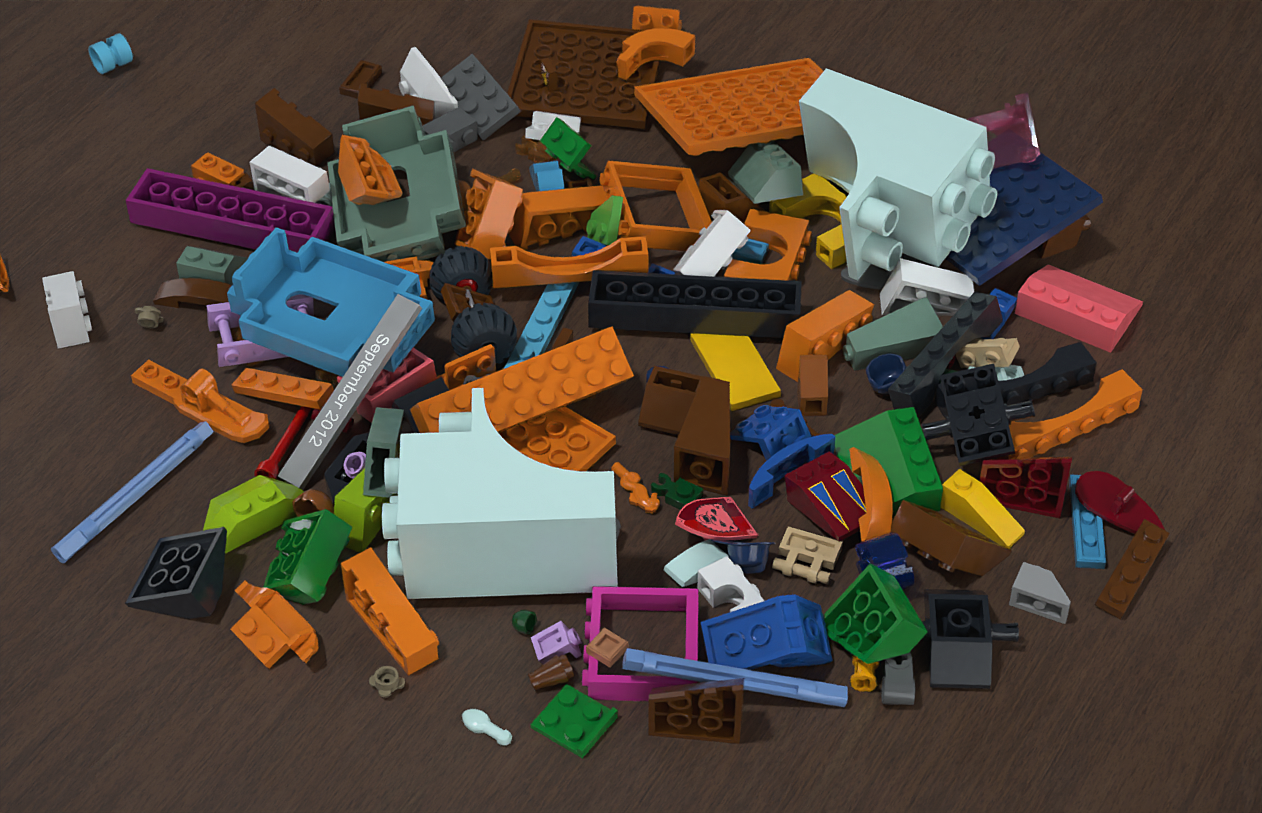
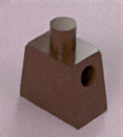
M1087 215L1082 216L1033 250L1043 259L1074 248L1078 243L1081 232L1089 230L1091 227L1089 217Z

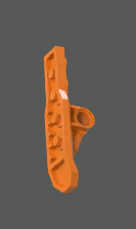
M147 360L131 375L132 383L172 403L179 413L198 423L206 421L213 431L232 441L246 443L260 438L269 429L267 414L255 412L218 393L215 378L205 369H199L187 380L155 362Z

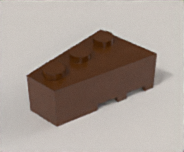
M360 82L358 94L360 120L414 106L422 126L436 119L435 105L432 100L404 94L403 97L391 94L388 89L382 88V91L368 88L367 84Z
M273 88L255 102L260 140L311 165L319 166L335 152L332 133L311 116L305 118L295 110L297 105L292 101L289 104L278 96L280 92Z

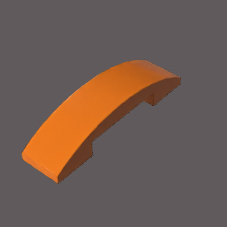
M852 447L849 449L852 472L862 477L867 512L859 518L862 543L879 551H884L888 545L893 515L890 484L878 460Z

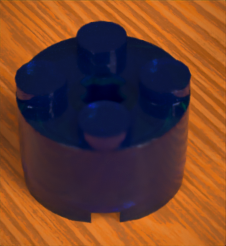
M886 533L855 545L860 561L856 562L859 574L869 564H872L893 575L902 590L914 585L912 566L907 567L905 559L909 556L897 533Z

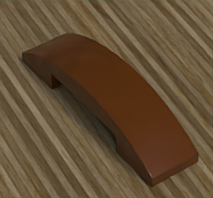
M201 278L174 279L161 284L153 303L154 305L179 308L181 302L201 305L229 302L227 292L232 285Z

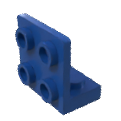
M762 405L756 408L754 414L748 419L739 422L736 428L730 432L731 440L759 443L766 461L783 448L811 437L800 409L772 407L769 405Z

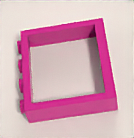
M593 587L592 598H587L586 616H591V622H585V639H590L591 642L600 633L601 609L686 611L685 659L698 661V589ZM584 645V663H589L588 670H583L582 686H588V697L594 700L649 701V694L652 688L697 683V681L669 676L598 675L599 661L586 653L587 645Z

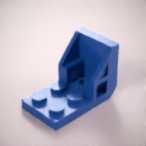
M797 595L777 596L701 622L708 662L712 664L752 670L768 664L782 668L823 665L833 661L821 605Z

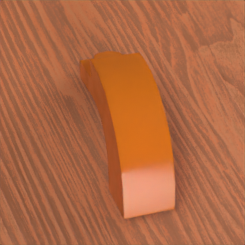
M657 28L641 31L630 36L622 42V53L617 59L618 77L627 80L639 66L653 60L669 61L683 67L695 54V35L676 29Z

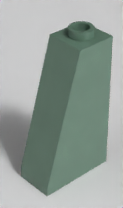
M922 298L848 333L846 345L843 346L844 358L846 361H850L854 371L866 368L871 360L884 354H896L901 356L903 360L916 358L943 326L928 298Z
M376 407L367 440L363 495L390 498L393 494L386 493L384 463L385 458H398L404 410Z

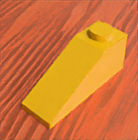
M958 469L942 484L941 508L995 543L1010 548L1024 535L1025 530L984 484L961 469Z

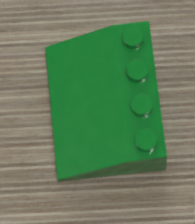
M914 407L887 410L834 435L836 437L834 449L836 456L846 463L851 471L849 449L852 447L873 456L881 464L891 488L892 518L895 517L903 500L940 511L943 487ZM854 473V475L863 485L862 477Z

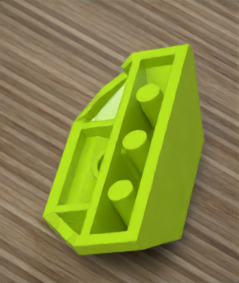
M259 475L211 499L203 530L225 527L227 530L226 554L282 525L283 521L297 517L293 510L292 502L304 491L295 485Z

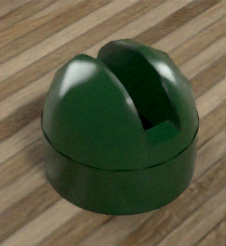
M529 610L516 612L512 617L514 629L527 635L533 632L537 622L536 613Z

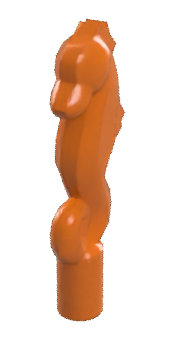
M619 462L614 463L611 470L621 479L620 485L624 489L631 491L629 503L639 506L645 510V513L653 514L656 512L660 505L657 493H652L651 498H649L646 487L639 484L640 475L636 472H629Z

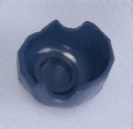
M889 353L871 360L866 367V374L875 392L887 395L889 394L888 388L903 373L907 366L901 356Z

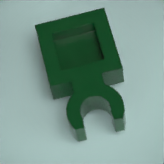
M660 473L658 482L663 485L653 482L651 484L652 493H657V496H665V503L679 510L686 504L703 497V488L682 478L673 482L664 473Z

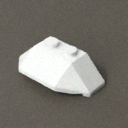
M416 47L411 48L400 71L401 82H399V88L402 95L408 94L434 101L436 118L458 108L457 100L449 93L447 86Z

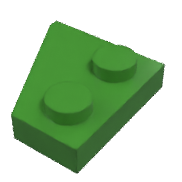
M612 195L591 213V218L587 222L586 227L588 238L606 245H610L617 240L623 197Z

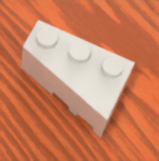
M271 146L265 148L250 161L255 191L313 203L319 201L330 191L327 171Z
M715 210L711 215L714 218L713 222L707 229L705 227L699 232L701 237L693 246L691 245L674 268V271L679 275L715 277L720 268H726L732 261L731 255L736 248L740 249L749 239L747 235L751 230L728 210Z
M900 258L880 292L882 316H886L890 312H894L926 297L937 316H953L974 293L973 280L965 274Z
M74 271L43 277L48 313L58 349L89 342L87 331H92L89 315L84 316L85 313H88L85 298H80V296H84L81 280L76 281Z

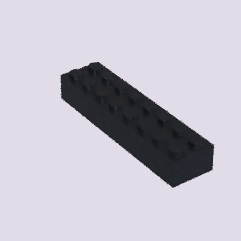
M593 270L588 301V328L606 329L613 326V329L783 338L786 326L800 318L802 281Z

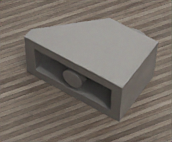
M1023 562L1012 586L1009 605L1065 624L1071 601L1052 571Z

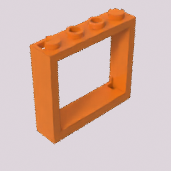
M608 161L604 172L600 174V184L603 185L606 200L612 195L623 197L618 235L621 238L646 236L647 248L687 251L701 237L699 235L703 227L707 229L712 223L691 168ZM622 186L676 191L689 228L635 224Z

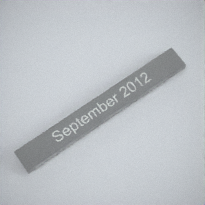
M397 294L280 471L278 477L281 480L304 490L421 312L422 307L419 304Z

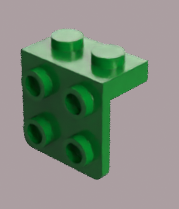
M556 117L540 139V142L547 147L545 152L555 159L559 158L561 160L559 164L566 170L574 171L583 179H586L588 176L595 180L597 175L581 162L592 145L562 119Z

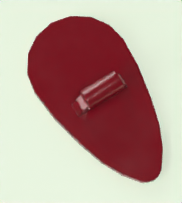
M1089 471L1079 477L1075 485V494L1080 503L1092 513L1136 534L1144 519L1165 530L1161 520L1150 506L1135 493L1131 486H1127L1117 477L1102 471Z

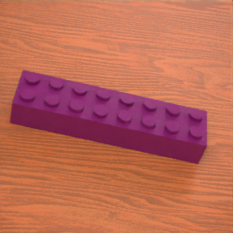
M148 168L126 199L130 223L257 249L276 227L285 230L289 250L297 253L301 246L305 245L311 237L329 242L335 231L332 206Z

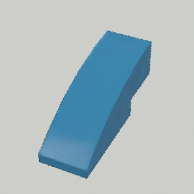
M558 161L536 163L529 167L531 178L537 191L564 189L562 169H559Z

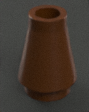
M556 654L542 666L528 674L535 691L540 688L569 682L568 679L575 676L565 654L559 657Z

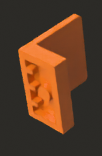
M490 344L446 363L445 373L437 376V379L442 377L448 389L452 390L462 386L464 379L468 375L485 377L487 374L495 373V348Z

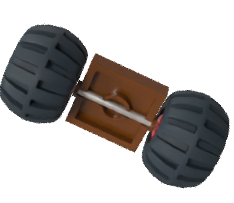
M457 246L454 250L451 248L447 249L445 254L441 253L436 258L430 270V287L436 298L446 305L450 318L454 322L451 329V343L458 357L460 358L491 344L495 348V361L501 364L505 361V358L510 356L516 345V325L512 317L503 308L494 305L491 296H488L493 286L492 268L489 260L480 251L463 246Z

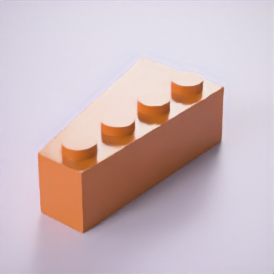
M848 290L788 324L785 329L776 369L798 382L800 355H827L828 361L846 345L848 333L872 322L873 316L871 314L874 304Z
M370 547L342 562L341 569L346 600L409 676L438 659L437 646L439 645L436 634L424 624L420 615L410 604L373 549Z

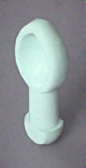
M469 709L463 712V722L470 731L479 734L486 733L503 746L511 743V733L490 722L485 712L478 709Z

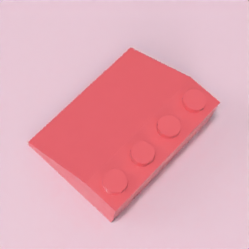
M1048 264L1030 275L1019 290L1015 314L1111 353L1142 307L1143 301Z

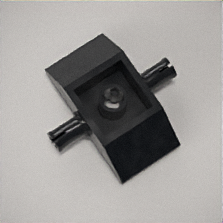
M994 363L940 375L948 416H946L945 420L922 424L926 441L950 435L954 439L959 466L1015 454L1009 425L1013 421L1035 417L1032 400L1008 406L1006 403H1003Z
M924 589L925 620L922 623L928 632L922 639L927 642L930 687L990 689L992 640L1018 642V623H992L990 620L988 595L983 590Z

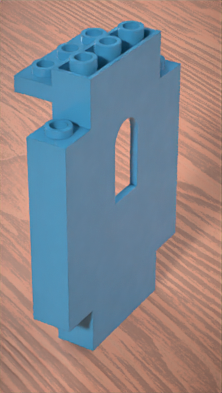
M277 227L264 239L256 251L250 254L247 261L234 272L232 276L233 285L227 292L231 312L241 315L239 326L244 340L342 377L397 294L419 304L422 310L383 369L394 372L435 321L433 301L419 297L421 295V286L418 274L315 237H311L305 245L301 246L297 253L289 250L285 230ZM302 294L337 307L324 321L291 309L286 303L291 297Z

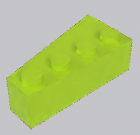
M365 468L335 496L334 515L353 527L349 534L350 541L347 548L359 553L367 548L381 529L383 503H390L389 497L363 495ZM393 493L392 496H398V493Z

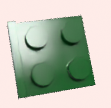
M566 684L530 725L533 730L583 758L618 718V710L614 707L609 709Z

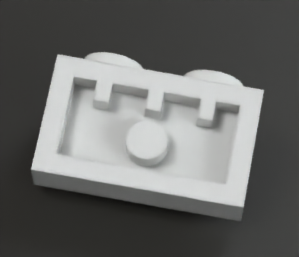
M535 111L533 112L532 126L526 128L525 138L540 140L556 117L562 119L579 134L581 118Z

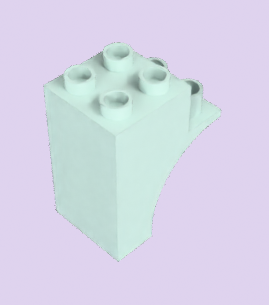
M827 68L799 100L809 172L836 183L849 193L839 209L850 278L858 281L870 264L892 271L901 258L902 253L939 267L951 250L960 252L964 248L970 235V225L976 217L981 216L985 218L992 211L997 198V190L990 187L989 175L994 166L995 155L993 152L988 151L987 129L985 126Z
M472 388V412L439 413V433L401 434L400 458H385L384 478L386 493H398V496H390V503H383L382 506L384 539H399L397 541H388V571L391 576H404L407 599L592 593L593 587H618L614 471L581 472L565 470L537 462L520 453L508 444L492 425L485 408L484 388Z

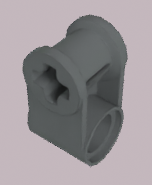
M910 652L885 659V665L882 669V704H914L915 680L913 678L912 656Z

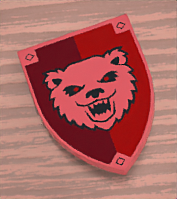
M732 497L692 501L680 510L675 521V525L690 533L701 536L704 541L708 539L729 541L758 537V534Z

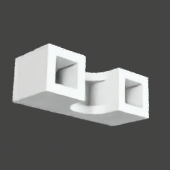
M728 556L698 570L697 589L713 608L722 603H734L738 606L730 609V612L764 601L760 596L758 588L754 584L749 583L744 577L740 566L734 565Z

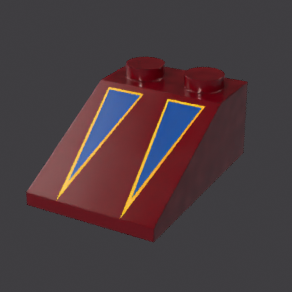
M830 451L785 475L787 501L838 542L860 531L859 518L867 513L863 485L848 465Z

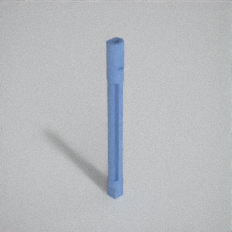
M206 421L200 422L192 430L187 431L55 544L51 551L59 562L65 563L202 445L203 441L214 432Z
M629 648L626 649L623 656V669L697 682L745 678L744 690L838 707H845L848 700L847 687L786 677Z

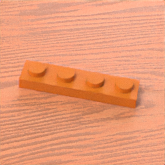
M245 368L231 385L237 394L321 409L334 391L331 383Z

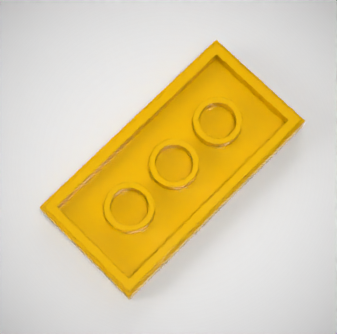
M690 334V340L711 377L730 382L731 411L781 397L779 386L749 336Z

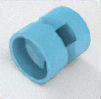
M120 33L107 38L106 43L100 41L90 45L88 48L90 58L97 71L101 74L115 69L116 64L122 66L133 60L130 46Z

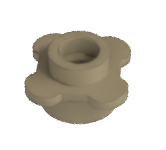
M153 306L135 309V313L138 314L137 323L143 327L156 328L158 323L164 320L160 316L161 311Z
M383 666L370 677L369 684L379 690L381 697H389L397 688L401 689L405 686V679L399 677L398 671L394 667Z

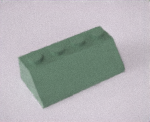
M771 140L769 143L749 144L728 171V176L754 204L803 195L801 166L774 140Z

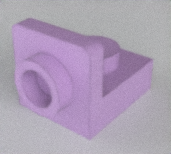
M562 621L531 637L537 658L542 664L546 663L556 654L559 657L570 652L576 658L582 655L578 646L581 644L578 633L574 628L569 629Z

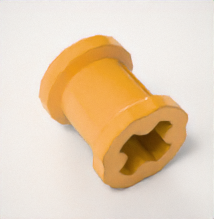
M854 655L852 664L855 669L850 679L851 687L861 692L874 690L877 687L875 669L879 667V661L867 664Z

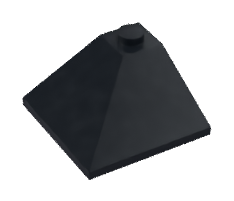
M225 527L159 538L125 604L130 608L186 619L211 616L222 594L227 538Z

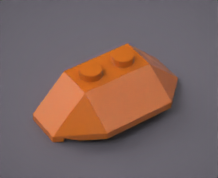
M342 135L340 139L338 174L349 201L358 205H375L401 197L402 190L391 165L377 151L369 147L370 143L366 139Z

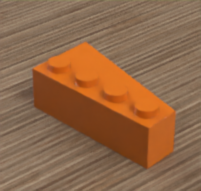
M603 185L522 193V203L519 208H516L513 216L514 225L508 234L515 246L528 250V246L535 243L541 246L549 243V239L562 236L564 239L581 229L587 232V222L591 218V213L606 201Z

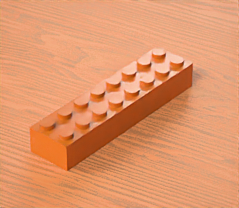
M612 326L421 401L414 405L410 411L420 433H439V413L472 412V388H484L485 408L488 417L496 431L501 433L622 384L634 375Z

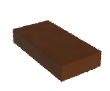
M361 60L339 87L340 94L358 99L360 82L367 84V87L370 88L381 75L382 66Z

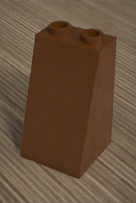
M703 376L674 445V482L682 478L703 488L704 491L727 496L729 492L730 382Z

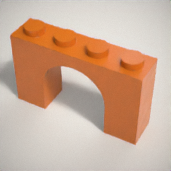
M750 209L744 223L751 230L747 237L752 240L768 243L769 249L778 252L783 258L771 264H755L732 259L724 277L797 280L800 272L799 262H804L806 255L805 246H810L812 231H808L809 220Z

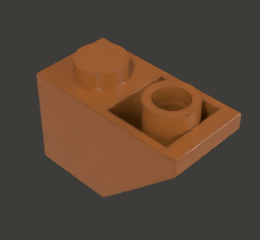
M800 355L797 397L798 407L802 416H827V355Z

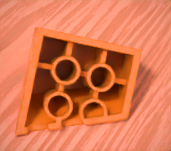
M472 169L470 177L475 179L471 190H467L465 197L468 209L464 211L466 227L458 229L455 244L476 249L486 258L491 259L490 248L506 247L505 239L507 233L513 228V216L516 208H519L522 203L523 189L502 179Z

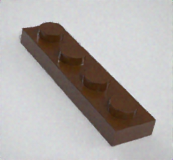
M1144 519L1095 605L1121 619L1170 533Z

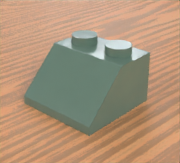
M187 246L176 262L179 279L201 278L233 285L232 276L234 272L248 258Z

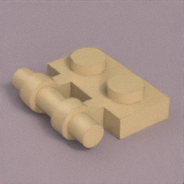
M788 526L779 546V555L786 556L787 558L783 560L775 557L772 568L782 571L783 575L791 577L794 574L807 578L808 582L814 584L817 581L828 584L831 573L821 571V569L824 567L834 570L843 542ZM797 560L810 563L812 565L811 567H807L804 565L797 564L796 562Z

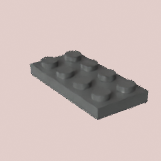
M473 54L441 77L449 93L457 100L458 107L477 121V134L483 141L521 112L515 102Z

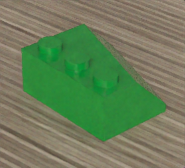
M327 509L283 521L281 529L286 532L284 538H280L277 541L275 549L279 551V555L270 563L263 588L275 590L285 599L303 605L318 602L326 593V583L338 567L337 560L341 551L347 547L350 541L349 534L353 527Z
M872 564L865 568L823 615L828 637L841 644L846 650L867 664L909 653L928 632L896 578Z

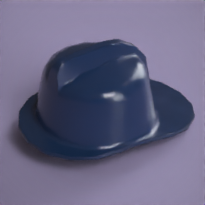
M711 539L713 542L727 545L730 560L734 565H739L745 574L763 572L768 561L770 545H776L775 542L747 543Z

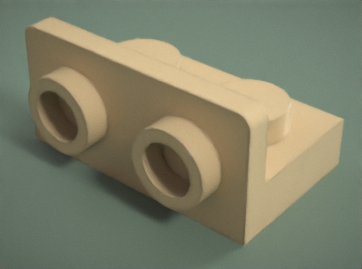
M1017 338L973 339L956 353V357L961 368H969V366L980 367L993 363L995 367H1009L1020 346Z

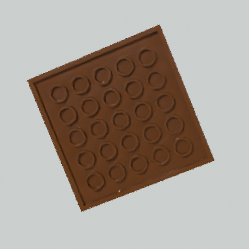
M529 20L507 94L521 110L515 117L533 118V112L541 111L580 117L581 123L645 129L649 111L634 96V87L656 83L661 60H653L642 64L625 80L618 77L617 59L622 53V42L630 36L645 30ZM548 57L557 70L558 81L557 90L551 92L548 91L541 78V59Z

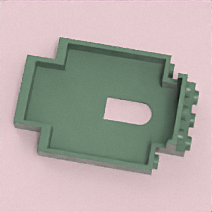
M414 106L342 125L344 135L366 139L370 143L369 147L377 151L391 165L393 171H406L410 196L375 205L355 204L349 201L339 177V159L328 162L338 246L382 262L417 256L418 260H425L439 256L441 253L445 254L442 233L466 227L454 152L447 130L426 135Z

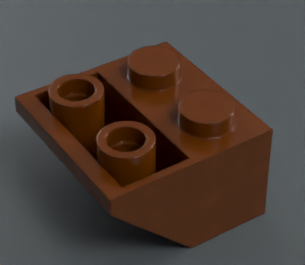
M722 173L699 179V191L710 216L715 210H728L742 223H745L750 209L765 211L758 203L754 204L734 182Z
M654 366L646 384L638 426L679 435L703 376Z

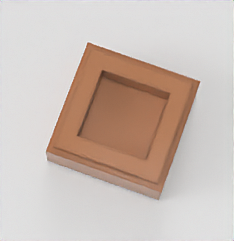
M603 628L586 646V653L606 666L611 667L626 651L628 642L608 629Z

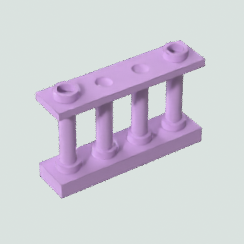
M300 294L291 297L287 301L286 305L289 308L314 316L312 297ZM229 302L207 305L209 331L220 330L223 342L222 344H217L219 367L289 357L248 340L234 342L230 329L240 327L239 319L241 315L231 312Z

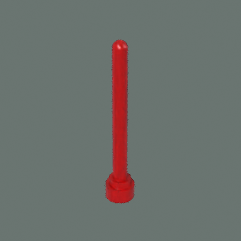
M300 407L270 458L260 462L254 471L255 477L259 475L273 479L278 477V464L312 408Z

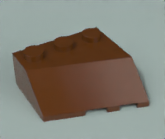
M905 500L902 501L891 526V532L898 536L897 542L910 548L913 545L918 547V554L930 560H933L934 557L940 560L938 565L951 572H954L956 568L983 576L1010 556L1012 552L1011 549L1005 546L988 542L989 538L982 534L964 529V525L935 510Z
M745 678L652 688L648 703V736L740 744Z

